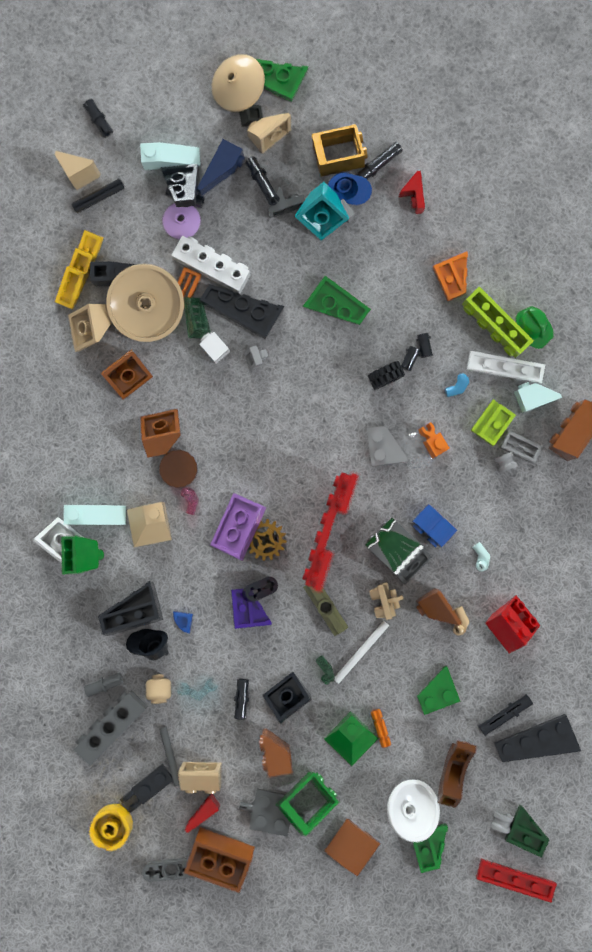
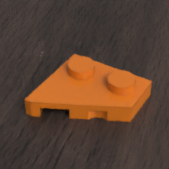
M467 251L432 267L447 301L466 294Z

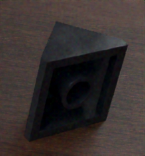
M294 672L263 694L280 724L312 700L311 694Z

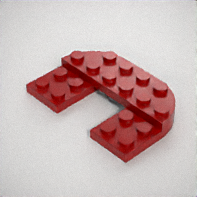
M341 472L340 476L336 475L333 486L336 488L334 494H329L326 503L329 509L327 513L323 512L320 521L323 527L321 532L317 531L314 542L317 545L315 550L311 549L308 558L311 564L309 569H305L302 578L306 580L305 585L312 587L315 591L321 592L334 554L326 550L325 547L336 513L341 515L347 514L359 477L358 474Z

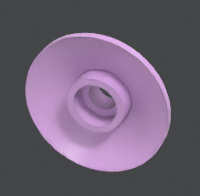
M174 203L167 208L163 215V226L166 232L173 238L181 239L182 236L186 238L188 236L192 237L199 229L200 216L194 206L176 207ZM179 216L184 217L183 221H178L177 219Z

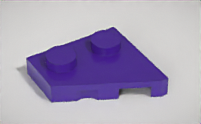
M244 588L231 590L235 629L272 625L271 620L266 615L259 601L247 602L242 596ZM251 590V592L248 593L249 596H253V595H254V593H253L252 590Z

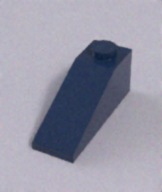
M222 139L197 187L198 195L203 196L235 173L238 167H242L245 161L242 148Z

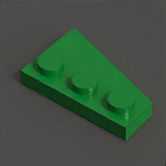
M256 59L264 71V89L292 102L308 72L309 66L302 65V67L292 66L289 63L277 64L268 60Z
M327 276L323 277L303 305L304 308L358 325L363 322L371 311L369 307Z

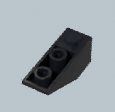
M111 261L90 262V281L94 286H110L114 278L121 271L137 264Z

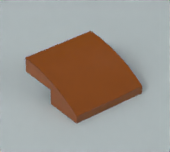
M346 819L324 851L351 873L359 876L381 843L368 832L359 828L350 819Z

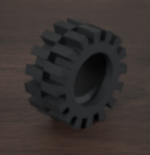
M395 361L373 371L368 375L373 389L376 390L404 377L405 373L400 362Z

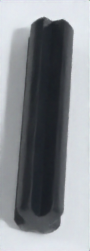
M117 179L73 202L72 207L76 213H79L118 193L125 187L122 181Z

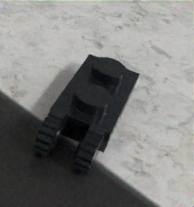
M162 763L133 786L131 791L120 799L122 803L127 802L134 794L139 799L127 809L129 813L141 804L146 803L173 781L170 772Z

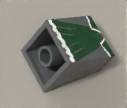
M393 518L385 521L381 525L380 530L368 538L365 545L404 585L431 559L426 548Z

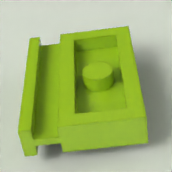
M493 399L470 431L493 447L516 415Z

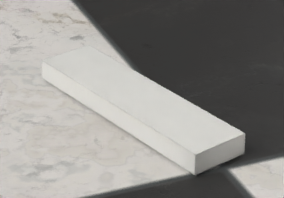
M470 351L466 370L541 384L545 364Z

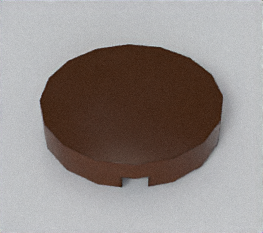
M173 450L162 458L159 470L165 483L175 488H181L190 485L194 481L198 467L196 460L191 454L183 450Z

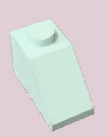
M529 382L519 385V390L514 392L522 413L562 398L560 393L537 383L532 385Z

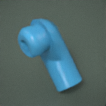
M464 373L459 374L456 385L445 388L446 397L464 393L469 384V377Z

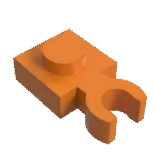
M430 422L426 425L428 431L425 430L424 426L418 431L421 436L426 438L423 444L433 459L450 449L441 433H435V427Z

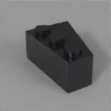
M148 581L140 589L132 592L128 597L98 616L102 635L110 636L164 620L155 584L152 581Z

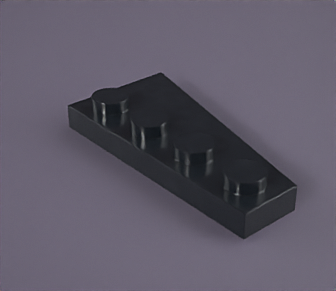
M211 284L208 285L200 298V303L265 340L284 309L282 305H274L269 303V301L257 300L245 294L233 293L231 290Z
M566 714L494 742L502 762L581 752Z

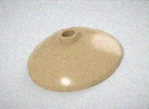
M245 54L234 55L226 59L218 67L212 80V93L215 101L223 109L230 112H240L251 107L259 99L264 88L265 75L263 68L256 59Z

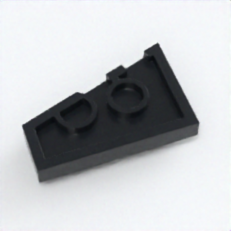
M198 164L161 167L163 177L176 207L196 206L199 175Z

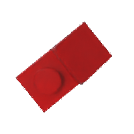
M416 171L398 196H413L411 197V208H415V214H422L425 209L421 171Z

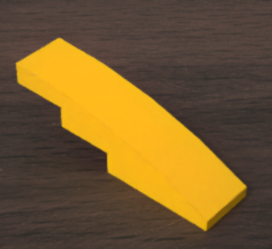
M84 230L79 247L75 248L70 266L66 267L55 299L56 303L70 309L74 308L90 274V262H95L104 237Z

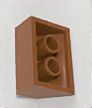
M586 399L576 402L570 410L572 414L569 418L566 417L560 424L562 429L558 434L555 433L549 441L551 443L549 449L566 461L578 459L592 438V402Z
M200 827L184 873L240 893L252 861L255 846Z

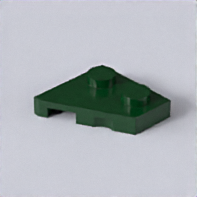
M519 804L510 825V833L506 834L505 841L542 858L549 838L524 807Z

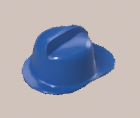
M340 172L328 182V186L337 193L340 201L344 199L347 204H363L372 195V186L366 178L348 172Z

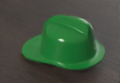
M530 306L517 313L516 323L534 340L530 344L531 347L542 349L554 337L552 325L545 313L539 308Z

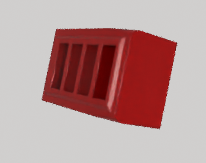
M209 794L187 822L185 827L186 833H189L219 811L220 804L213 794Z

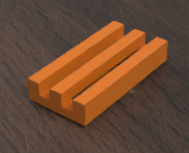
M184 267L178 279V284L181 287L186 273H189L182 291L183 298L193 276H196L184 303V308L188 309L202 274Z

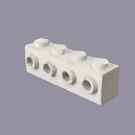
M182 236L171 255L174 261L237 294H241L250 277V271L246 265L232 262L229 256L215 253V250L208 245L201 246L196 239L190 236L188 238Z

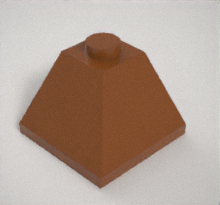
M178 409L140 417L142 443L147 458L167 454L181 436Z
M434 588L416 600L418 603L416 608L421 616L426 615L430 619L458 626L463 624L440 590Z

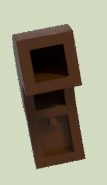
M457 741L455 744H451L440 779L437 803L453 808L459 805L462 800L465 773L470 761L476 754V745L466 741Z

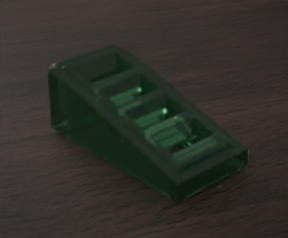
M185 297L184 306L188 337L202 338L211 332L204 304L200 303V298Z

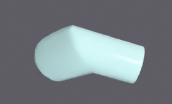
M478 542L472 548L478 555L476 568L478 571L483 572L489 566L490 554Z

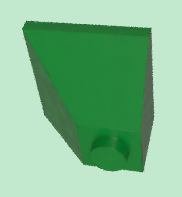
M351 711L324 738L351 766L379 739Z

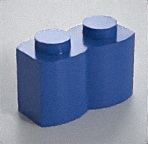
M429 504L412 521L415 524L413 528L420 534L424 532L429 537L427 541L435 548L437 545L443 547L457 531Z

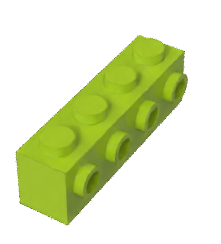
M480 286L463 302L464 311L469 316H473L477 320V324L482 329H486L491 334L490 337L496 343H500L509 356L516 358L534 341Z

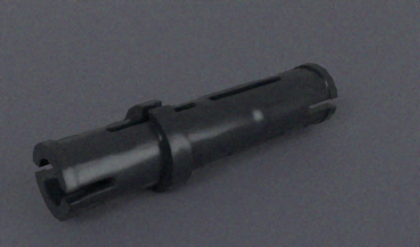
M394 142L373 161L367 162L365 167L355 175L366 179L374 177L377 171L403 152L401 145L398 142Z
M256 157L248 158L249 161H246V165L251 171L252 179L259 185L268 204L271 206L277 204L275 199L279 202L280 198L269 182L265 169L260 166Z
M525 694V696L514 703L510 702L508 707L481 725H478L484 736H487V734L515 716H520L519 713L534 704L529 696Z

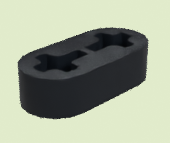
M273 577L262 578L244 587L242 596L247 602L258 601L276 592L278 582ZM271 583L272 586L263 590L262 586ZM251 590H258L253 596H249L248 593Z

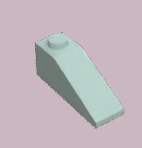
M160 142L140 144L141 163L144 170L161 169V167L198 164V167H201L199 147Z
M64 505V524L126 525V506Z

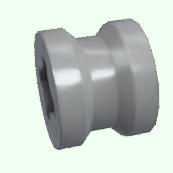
M512 452L494 459L495 463L499 465L498 470L500 473L518 466L517 462L512 458Z
M495 810L493 814L495 818L491 822L490 827L502 833H510L509 825L513 821V816Z

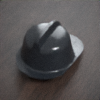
M141 629L133 632L127 638L126 648L132 654L144 656L152 661L158 660L162 656L169 654L167 645L168 635L165 631Z

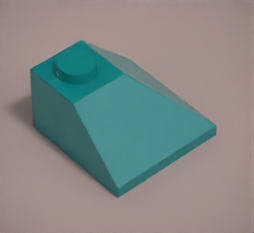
M324 181L309 193L295 214V218L321 241L349 220V216L337 193Z

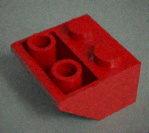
M517 595L495 611L485 622L509 654L526 646L540 627L537 619L529 612Z

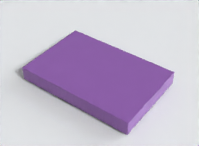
M233 493L210 546L243 561L266 507Z

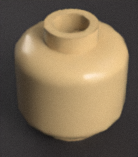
M162 674L152 675V679L146 682V698L151 701V704L166 703L167 699L171 697V681L164 678Z

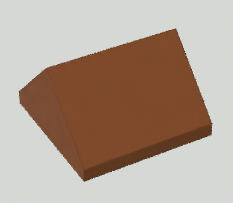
M132 350L101 372V375L123 400L153 377Z

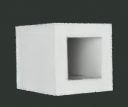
M215 332L207 333L201 338L199 345L215 364L230 352L229 348Z

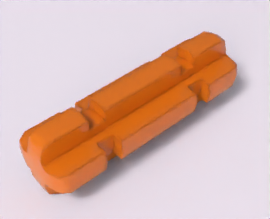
M375 709L371 711V716L375 720L374 725L380 738L381 747L385 748L391 745L389 736H387L388 731L384 719H382V712L380 709Z

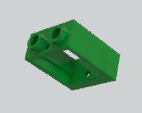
M308 772L276 804L277 808L301 836H307L339 803L336 799L337 794L333 789L325 786L323 783L324 779L318 772ZM310 781L327 802L305 823L288 802Z

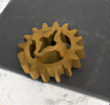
M269 519L264 524L261 520L257 528L258 530L261 527H268L267 531L260 533L256 530L253 536L258 540V548L256 549L253 539L249 545L252 548L249 553L255 552L256 559L261 555L263 561H265L266 556H269L270 560H273V554L280 556L278 550L284 551L285 548L281 545L282 543H287L286 540L282 539L286 535V533L280 532L282 526L277 528L276 521L269 524ZM274 531L278 534L279 543L273 538ZM258 535L264 537L266 535H269V540H271V542L274 543V545L271 543H266L265 545H263V540L260 537H258ZM267 547L275 548L272 552L263 553Z

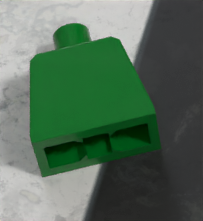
M80 536L61 537L62 575L79 574L99 567V561L104 558V552L102 549H98L97 540Z

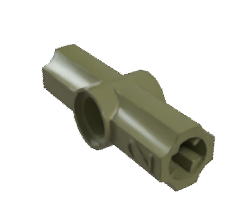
M307 585L303 587L334 636L348 628V625L323 587L321 592L315 591ZM323 602L331 604V609L328 612H323L320 609Z

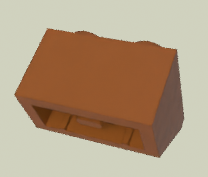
M263 729V735H260L259 743L260 750L265 752L262 759L264 771H268V777L291 774L292 759L289 744L269 729Z

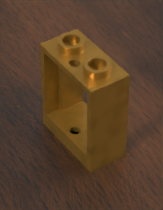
M356 124L312 134V145L320 177L365 167V159H368L366 147H362V132H358ZM353 141L356 155L326 161L324 147Z

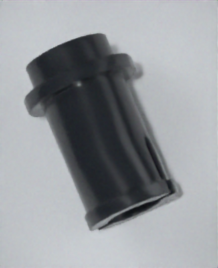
M428 333L417 335L418 339H416V342H419L421 358L433 356L430 344L431 336Z
M409 346V349H406L407 353L401 364L403 369L405 368V370L410 372L417 356H420V350L413 346Z

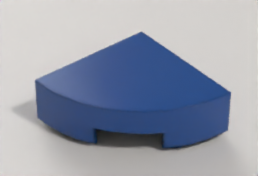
M173 611V618L177 626L183 632L190 634L193 614Z

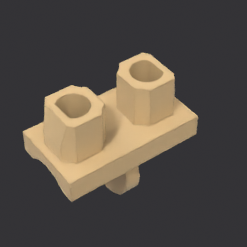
M388 582L382 583L369 591L372 600L381 599L382 606L374 608L376 618L386 617V620L396 616L395 609L400 608L399 601L404 599L403 595L397 596L395 589L389 590Z

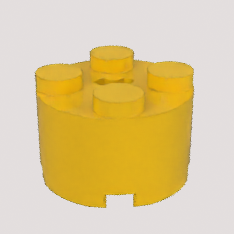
M109 804L101 808L93 818L89 831L94 845L107 851H113L123 846L133 828L132 816L121 804Z

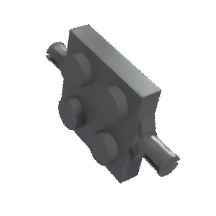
M257 789L252 804L241 802L239 810L250 812L251 815L249 829L288 837L291 823L276 806L286 794ZM295 796L288 802L292 808ZM297 813V814L301 817V819L304 821V820H305V814Z

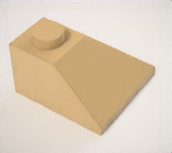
M284 113L264 117L259 121L252 122L247 130L248 138L263 154L291 131V115Z
M87 304L68 315L75 352L99 342L110 326L111 319L108 315L106 304Z
M164 502L127 510L134 547L172 540Z

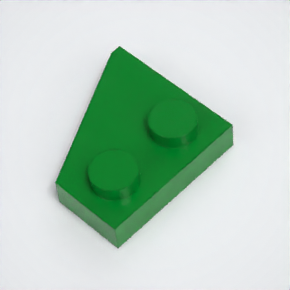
M443 666L442 670L417 695L424 715L460 702L447 666Z
M446 823L437 825L433 834L427 839L413 842L421 873L440 869L441 855L444 851V841L448 831Z

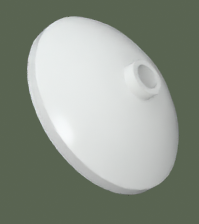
M406 780L399 783L389 797L388 818L398 836L410 842H420L433 834L439 822L440 808L439 803H437V797L430 786L420 780Z

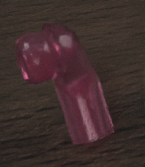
M184 487L181 490V496L188 502L185 513L195 515L199 498L192 488Z

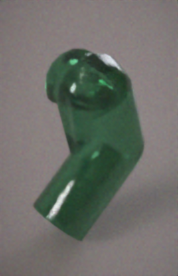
M322 655L315 662L325 673L321 680L325 685H329L331 681H334L335 677L332 666Z

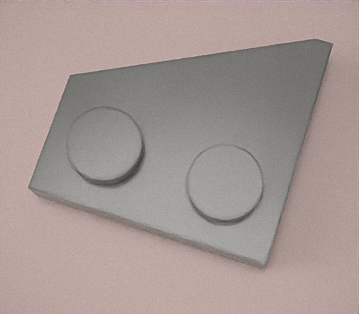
M386 426L367 428L371 466L408 462V458Z

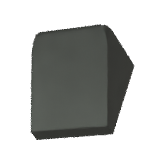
M253 104L248 109L239 112L241 127L249 126L252 122L263 118L261 105Z

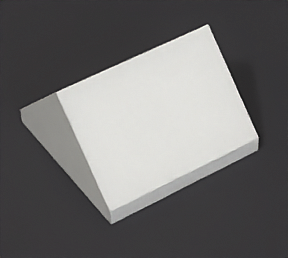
M58 517L37 535L33 541L62 563L61 537L83 536L68 524H64V521Z

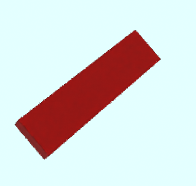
M484 859L480 860L476 874L477 880L550 903L552 902L557 885L554 881Z

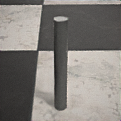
M163 727L159 731L175 787L180 785L179 772L167 727Z

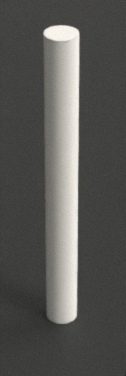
M385 621L378 626L333 678L338 684L389 627Z

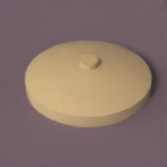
M137 264L124 269L114 278L107 293L106 305L113 325L123 335L136 341L151 342L166 337L178 326L184 311V298L180 285L168 271L152 264Z

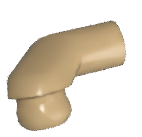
M462 606L454 609V612L463 623L460 626L454 625L453 632L457 636L463 635L469 625V619Z

